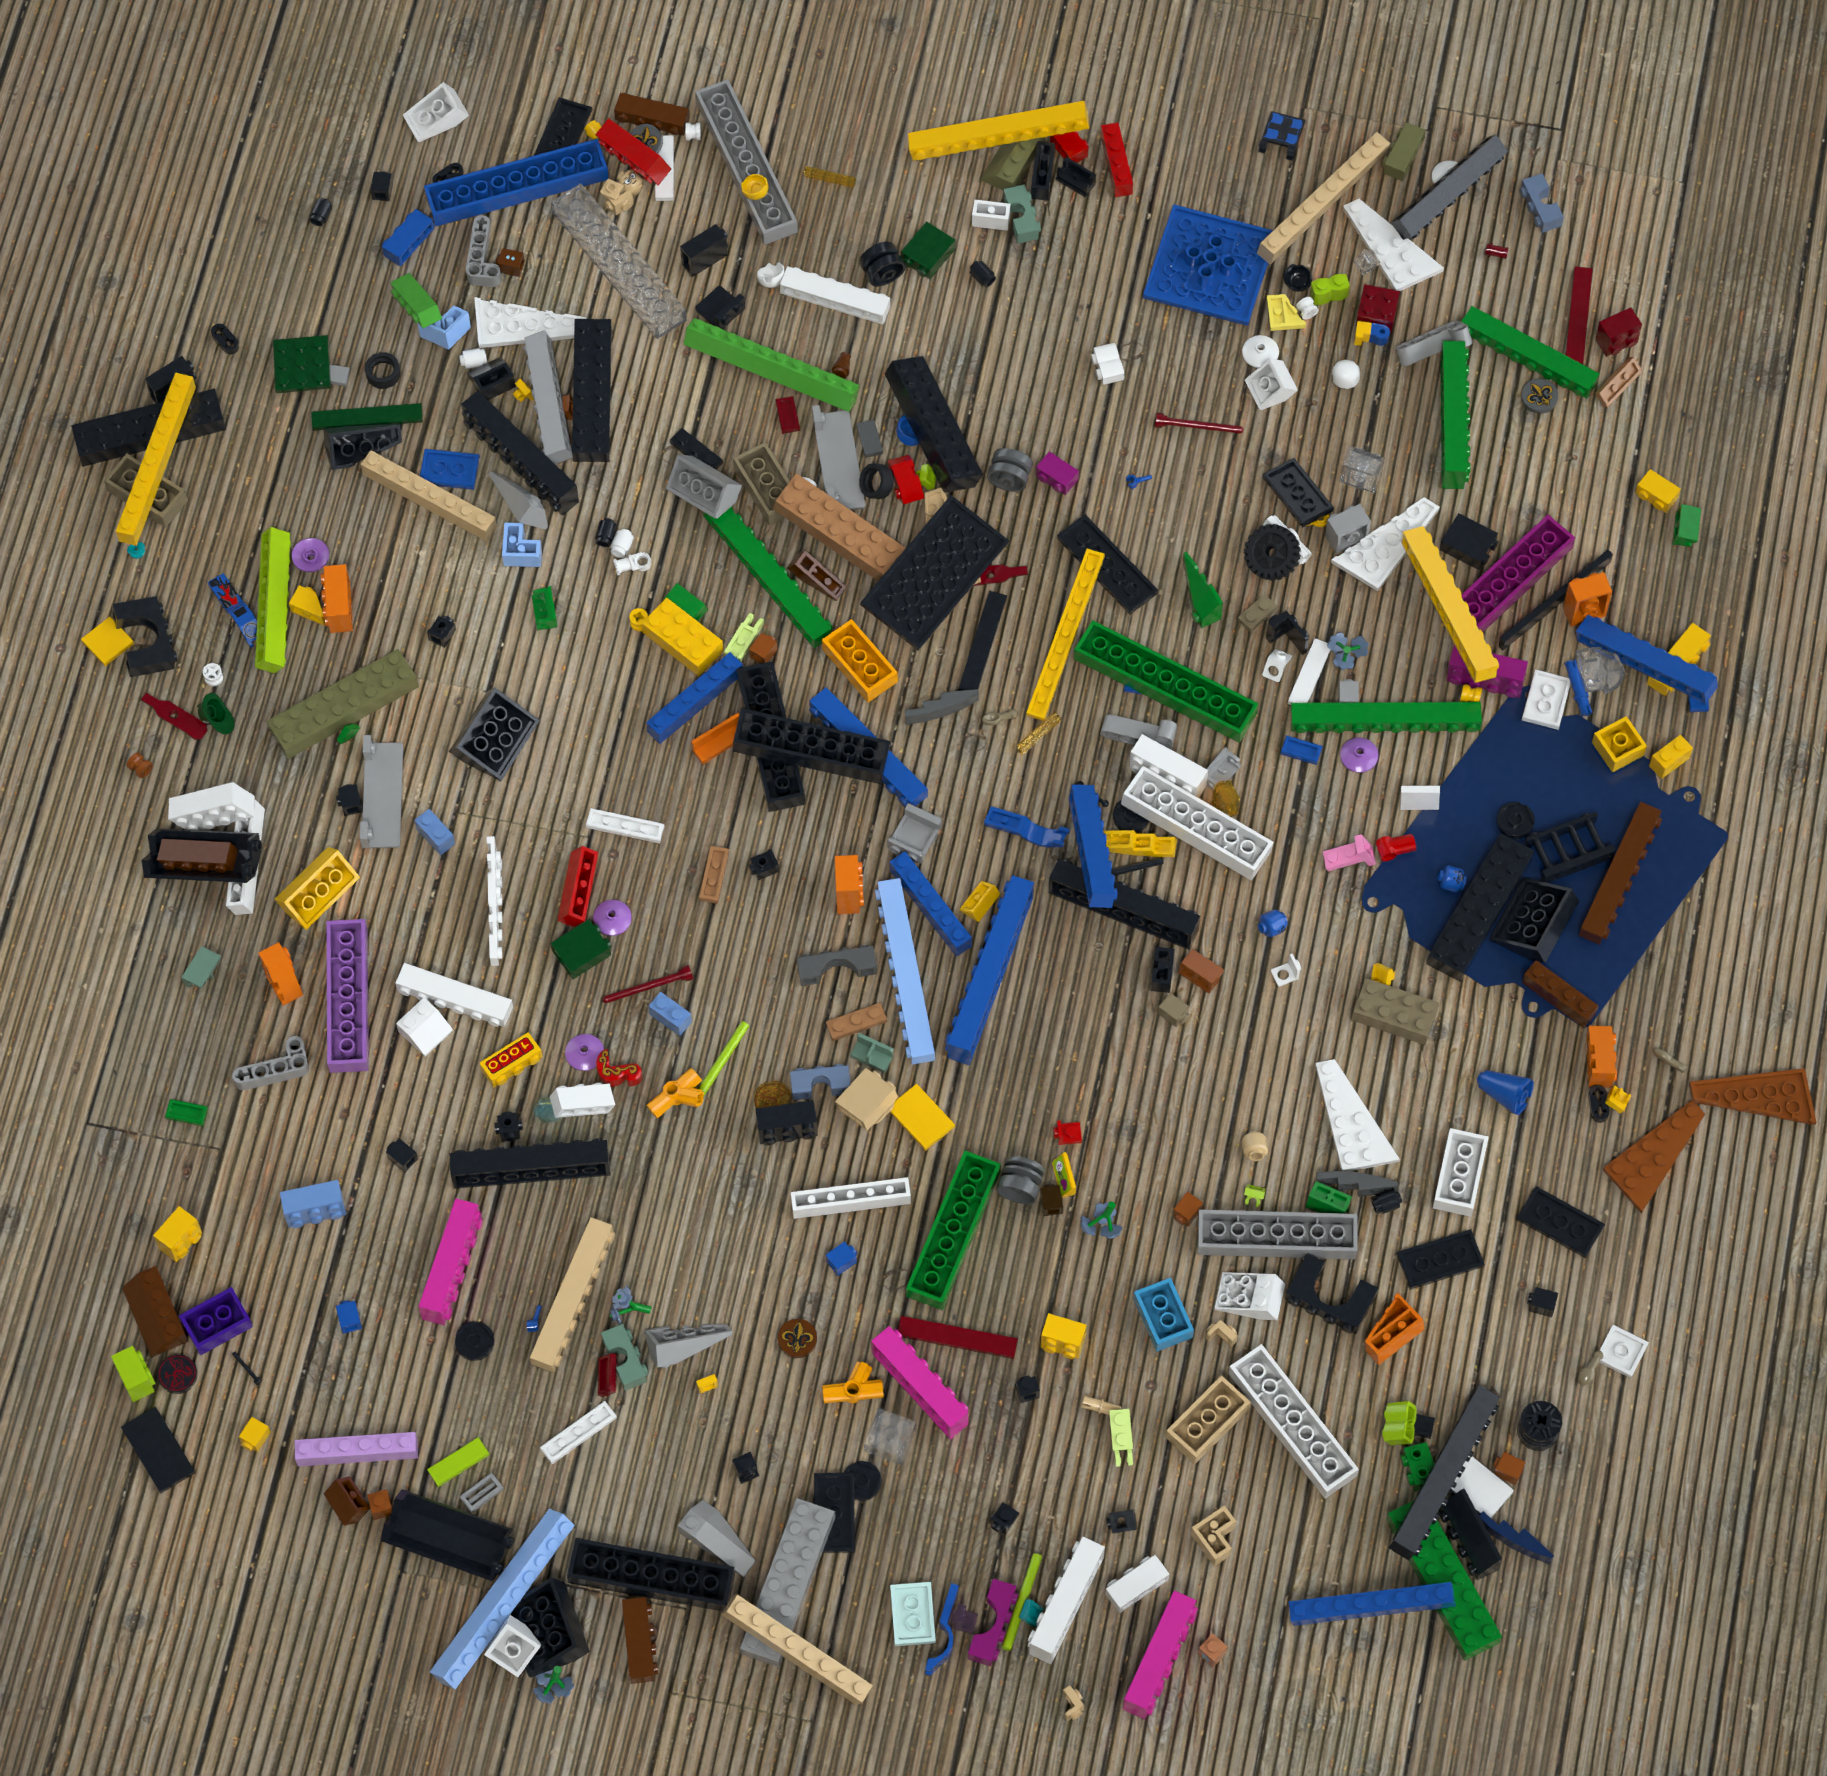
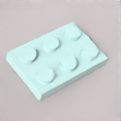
M931 1582L890 1585L895 1646L936 1643Z

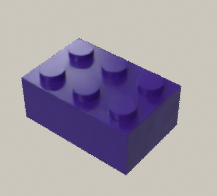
M232 1287L179 1315L186 1332L200 1356L253 1327L249 1316Z

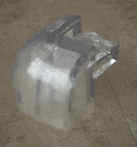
M1601 647L1576 650L1575 660L1587 692L1602 690L1604 694H1607L1619 687L1624 679L1625 668L1615 652L1610 653L1609 651L1601 650Z

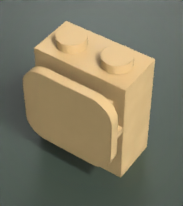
M865 1068L839 1096L835 1103L840 1112L868 1131L873 1124L881 1122L893 1109L894 1101L898 1096L895 1091L896 1087L890 1081L885 1082L876 1071L873 1070L871 1072Z

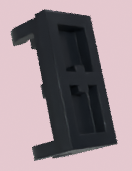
M1066 157L1063 160L1062 168L1058 167L1056 181L1086 198L1096 185V174Z

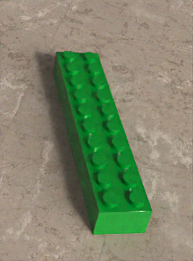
M1093 620L1074 649V660L1238 743L1241 742L1258 713L1259 703Z

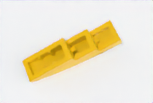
M1134 830L1103 831L1107 837L1106 847H1109V852L1136 856L1175 857L1177 843L1175 837L1136 834Z

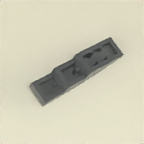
M974 689L941 693V700L923 701V708L905 710V724L927 722L960 711L979 701V691Z
M1344 1171L1317 1172L1316 1175L1317 1182L1324 1185L1336 1184L1338 1191L1357 1190L1358 1197L1379 1195L1392 1189L1395 1192L1398 1190V1182L1375 1175Z

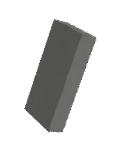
M869 420L856 423L865 458L883 454L875 421Z

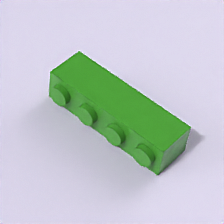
M410 273L390 282L392 286L390 291L393 298L398 300L402 308L404 307L408 316L411 315L415 324L418 323L422 328H425L442 319L437 304Z

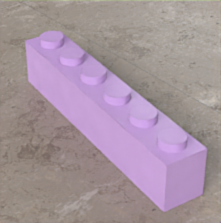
M416 1432L295 1440V1460L297 1466L418 1459Z

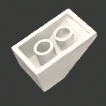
M443 82L404 113L403 116L417 141L421 142L456 127L469 114L455 90Z

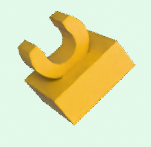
M519 379L515 383L519 389L513 393V396L520 402L524 401L526 397L533 401L532 389L522 379Z
M1380 963L1373 964L1371 980L1390 986L1391 980L1395 978V971Z
M1613 1086L1605 1103L1618 1113H1622L1625 1111L1631 1095L1625 1093L1622 1088Z

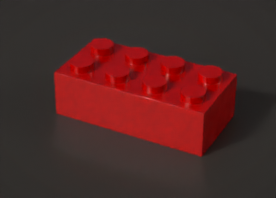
M609 118L595 134L599 139L598 143L604 147L607 153L611 156L615 155L622 164L630 166V169L637 174H641L643 179L650 184L654 182L659 186L671 171L670 166L659 154Z

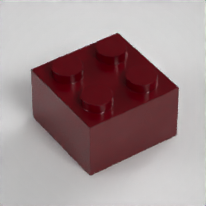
M1364 284L1357 321L1386 325L1390 329V333H1392L1400 291Z
M1632 307L1599 321L1595 341L1606 357L1611 354L1616 355L1622 349L1631 348L1638 343L1642 323Z

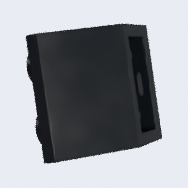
M500 357L467 372L476 391L478 390L487 400L516 387L513 373L507 363Z

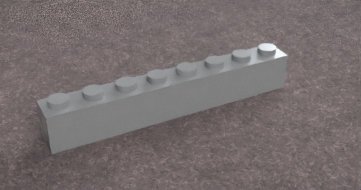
M543 330L524 337L526 344L524 345V351L528 356L526 363L531 372L529 380L533 385L531 392L536 401L534 408L539 418L537 419V425L541 430L539 437L544 446L542 452L554 464L571 459L573 456L552 339Z

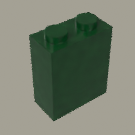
M926 221L903 248L901 257L906 267H911L920 276L931 279L955 251L956 240Z
M589 919L550 943L552 952L572 980L611 956L610 948L612 946L607 938H602L598 925L596 923L592 924Z

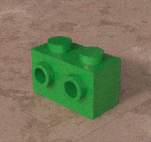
M1427 1442L1406 1447L1403 1449L1402 1455H1400L1401 1463L1408 1471V1474H1406L1408 1485H1412L1414 1491L1420 1490L1434 1465Z

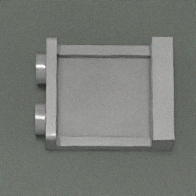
M908 803L905 808V814L893 836L887 840V848L896 855L906 852L914 863L922 864L942 828V819Z

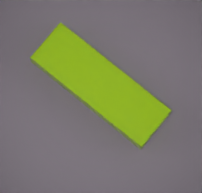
M478 1437L427 1470L436 1485L440 1487L489 1456V1452Z

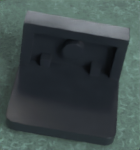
M718 286L696 305L695 310L710 324L723 329L745 309V297L740 293L733 297L723 287Z
M1286 610L1269 619L1266 639L1270 644L1286 634L1302 655L1307 653L1309 634L1304 628L1301 629L1294 615H1290Z

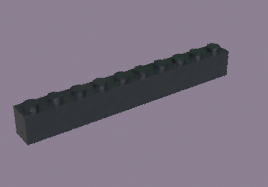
M1481 1385L1475 1389L1388 1546L1390 1550L1408 1561L1413 1555L1418 1556L1423 1547L1420 1545L1421 1541H1426L1432 1530L1429 1527L1438 1520L1440 1516L1437 1513L1439 1508L1443 1509L1448 1502L1446 1497L1448 1492L1452 1493L1457 1485L1454 1482L1456 1477L1460 1478L1466 1468L1463 1464L1465 1461L1469 1462L1473 1456V1446L1477 1447L1482 1439L1481 1431H1486L1491 1423L1488 1420L1490 1415L1494 1416L1498 1410L1499 1405H1497V1402L1500 1398L1499 1396Z

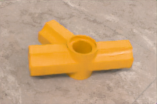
M690 1068L677 1080L667 1082L663 1087V1091L646 1106L656 1118H659L673 1105L684 1104L699 1107L703 1103L704 1092L694 1087L702 1080Z
M856 1362L846 1383L822 1385L823 1402L826 1404L847 1401L854 1404L859 1400L883 1398L882 1379L868 1381L873 1368L867 1363ZM855 1389L858 1392L856 1394H850L848 1390Z

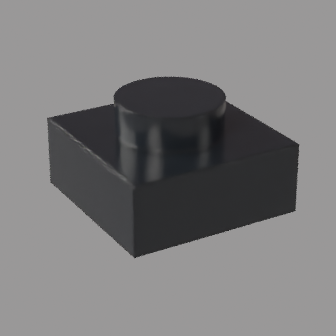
M1417 1414L1414 1424V1436L1431 1439L1435 1418Z

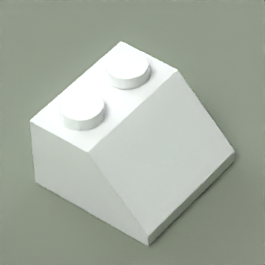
M1269 358L1245 379L1259 410L1285 402L1298 391L1282 360Z
M425 998L419 1001L396 1023L398 1032L425 1057L453 1031L440 1012Z
M509 1615L488 1644L484 1655L519 1677L541 1647V1644L525 1624Z

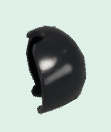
M1292 264L1285 269L1283 275L1286 286L1294 292L1305 291L1311 286L1313 280L1311 271L1304 265Z

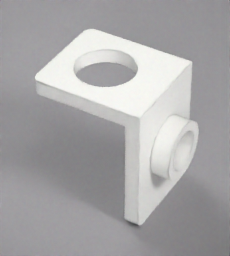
M1275 649L1269 655L1262 675L1279 682L1284 668L1291 660L1292 655ZM1269 667H1277L1279 671L1278 675H1271L1269 673Z
M1289 954L1288 963L1271 969L1277 986L1280 987L1298 980L1301 966L1299 961L1295 960L1293 954ZM1285 970L1288 972L1289 977L1282 980L1278 977V972Z

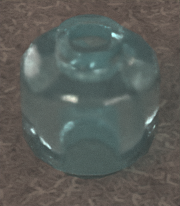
M550 1097L538 1100L537 1105L534 1107V1113L541 1122H558L561 1117L555 1118Z

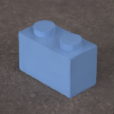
M430 809L414 820L416 830L440 856L455 845L453 834Z
M662 992L649 1005L650 1015L679 1036L692 1023L691 1013Z

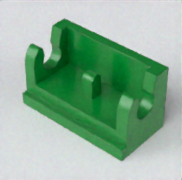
M1685 504L1680 505L1675 514L1673 545L1691 547L1692 543L1698 542L1701 508Z
M678 583L675 584L664 598L671 600L696 621H699L708 611L707 606Z
M551 586L533 590V595L531 596L537 631L557 628Z
M1316 1181L1308 1196L1306 1208L1318 1213L1345 1214L1349 1208L1352 1196Z

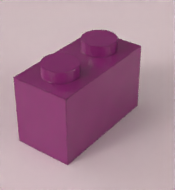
M1049 451L1036 466V476L1041 482L1051 485L1056 492L1066 495L1079 480V470Z

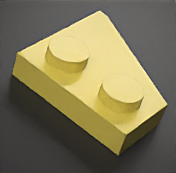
M1285 294L1267 295L1270 331L1303 329L1306 327V322L1299 317L1298 311L1290 304V300Z

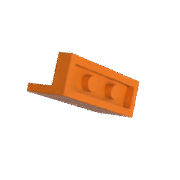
M736 713L691 741L692 751L702 765L733 747V740L740 716L739 713Z

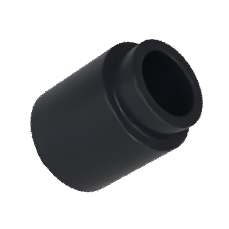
M324 198L315 201L309 214V221L312 224L322 226L326 223L333 208L330 201Z
M975 261L970 266V275L981 286L987 288L996 280L994 272L983 261Z
M605 518L599 521L595 539L596 544L601 547H610L614 539L617 525L612 519Z
M1392 1189L1375 1196L1371 1202L1376 1214H1385L1400 1208L1402 1199L1399 1192H1395Z

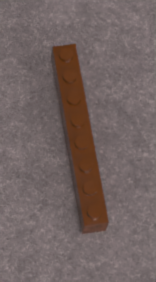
M1643 802L1639 803L1579 933L1580 937L1599 945L1603 939L1607 940L1611 931L1608 927L1610 923H1615L1618 916L1616 910L1618 907L1622 908L1626 898L1623 895L1625 891H1630L1633 881L1630 880L1633 875L1637 876L1640 869L1638 863L1640 859H1645L1648 852L1645 848L1647 844H1652L1655 837L1653 831L1655 828L1658 829L1662 822V818H1660L1662 810Z

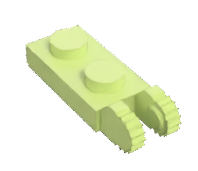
M749 613L725 649L724 656L731 652L742 662L764 624V619L760 618L753 628L750 624L754 619V615Z
M1129 1409L1109 1410L1115 1465L1118 1467L1121 1464L1119 1453L1121 1450H1127L1128 1466L1133 1465Z

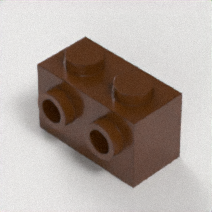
M350 1476L336 1479L323 1493L344 1526L358 1523L371 1509Z

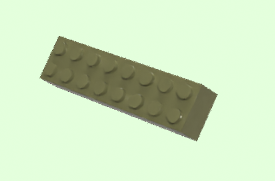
M396 649L267 720L268 729L288 760L342 730L344 726L357 722L419 687L418 680L399 649Z

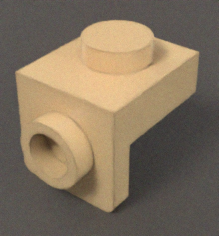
M607 179L600 194L616 201L624 193V185Z
M627 190L616 201L605 197L604 204L609 211H613L615 215H618L631 208L634 204L633 195Z
M1221 1320L1216 1324L1212 1323L1206 1330V1340L1208 1341L1217 1334L1230 1347L1237 1342L1238 1335L1236 1330L1230 1325L1227 1326Z
M1070 1685L1063 1689V1696L1072 1707V1709L1065 1713L1064 1718L1066 1721L1071 1718L1076 1720L1083 1714L1082 1711L1084 1710L1081 1694L1077 1689L1073 1690Z

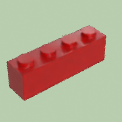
M1119 122L1101 125L1100 138L1114 196L1133 195V180Z
M584 846L571 852L557 919L558 922L571 927L585 922L599 852Z

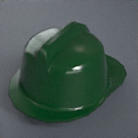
M206 694L203 701L197 705L200 720L207 725H212L221 734L227 735L231 733L235 726L231 712L217 694Z

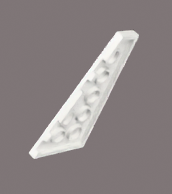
M1357 199L1343 206L1345 214L1393 290L1402 291L1444 271V267L1411 240H1403L1389 222L1362 200Z
M474 297L479 348L525 344L524 337L545 330L552 341L574 339L575 319H587L586 317L570 314H555L553 311L548 310L546 312L538 311L537 308L510 303L508 305L500 304L493 300L489 302Z
M1422 498L1407 508L1404 513L1398 517L1395 516L1389 523L1380 526L1361 539L1359 543L1346 549L1340 556L1331 559V563L1374 590L1379 591L1406 555V551L1401 544L1403 531L1421 526L1426 528L1439 511V506L1426 498Z
M493 836L487 837L489 854H487L489 870L488 904L491 913L489 915V928L491 930V933H489L491 966H499V959L503 957L502 947H499V941L503 939L502 929H499V923L503 922L502 912H499V906L503 904L501 894L503 886L501 870L503 865L501 852L497 851L495 837Z
M1335 1059L1317 1062L1315 1067L1341 1171L1350 1172L1399 1162V1157Z

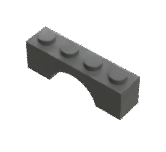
M862 945L855 949L843 948L837 952L824 951L818 955H802L797 958L801 986L819 984L823 974L828 969L836 966L850 968L858 977L877 974L873 946Z

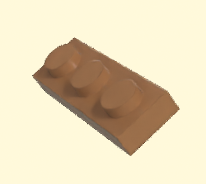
M1629 357L1595 392L1603 407H1609L1642 372L1634 357Z
M710 846L699 901L719 903L730 852L729 849Z
M877 1003L826 1021V1026L832 1041L886 1023L887 1018L881 1003Z

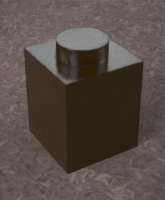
M1047 1184L1040 1188L1043 1216L1063 1214L1060 1185Z

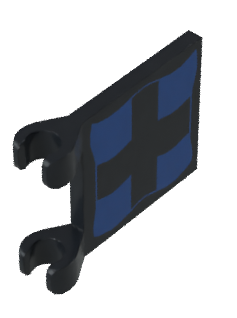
M1271 111L1259 143L1258 152L1265 153L1268 142L1288 147L1286 159L1292 161L1306 120Z

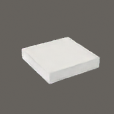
M1401 786L1400 810H1439L1440 786Z
M1612 1325L1599 1350L1604 1354L1603 1359L1599 1363L1631 1378L1649 1342Z

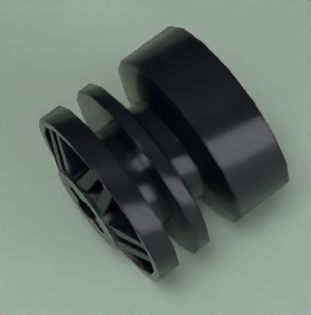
M1535 1401L1528 1404L1523 1409L1517 1427L1521 1443L1534 1451H1544L1551 1448L1557 1442L1563 1425L1562 1415L1557 1407L1546 1401Z

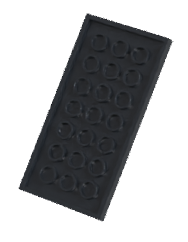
M950 495L864 597L860 605L919 651L1006 547L1009 540Z

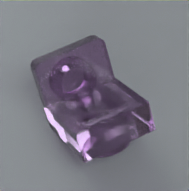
M958 1604L957 1610L953 1609L951 1621L954 1622V1630L973 1634L978 1614L966 1611V1605Z

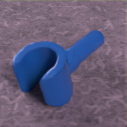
M1128 475L1126 482L1134 481L1128 484L1129 488L1134 489L1138 483L1150 480L1152 476L1147 475L1136 478L1134 475Z
M540 1305L536 1308L533 1320H527L528 1332H536L539 1329L538 1320L542 1308Z

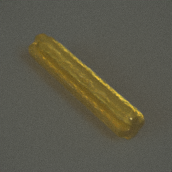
M806 166L804 169L805 177L852 188L856 185V178L809 166Z
M1056 712L1051 714L1016 746V750L1021 755L1026 753L1061 721V717Z

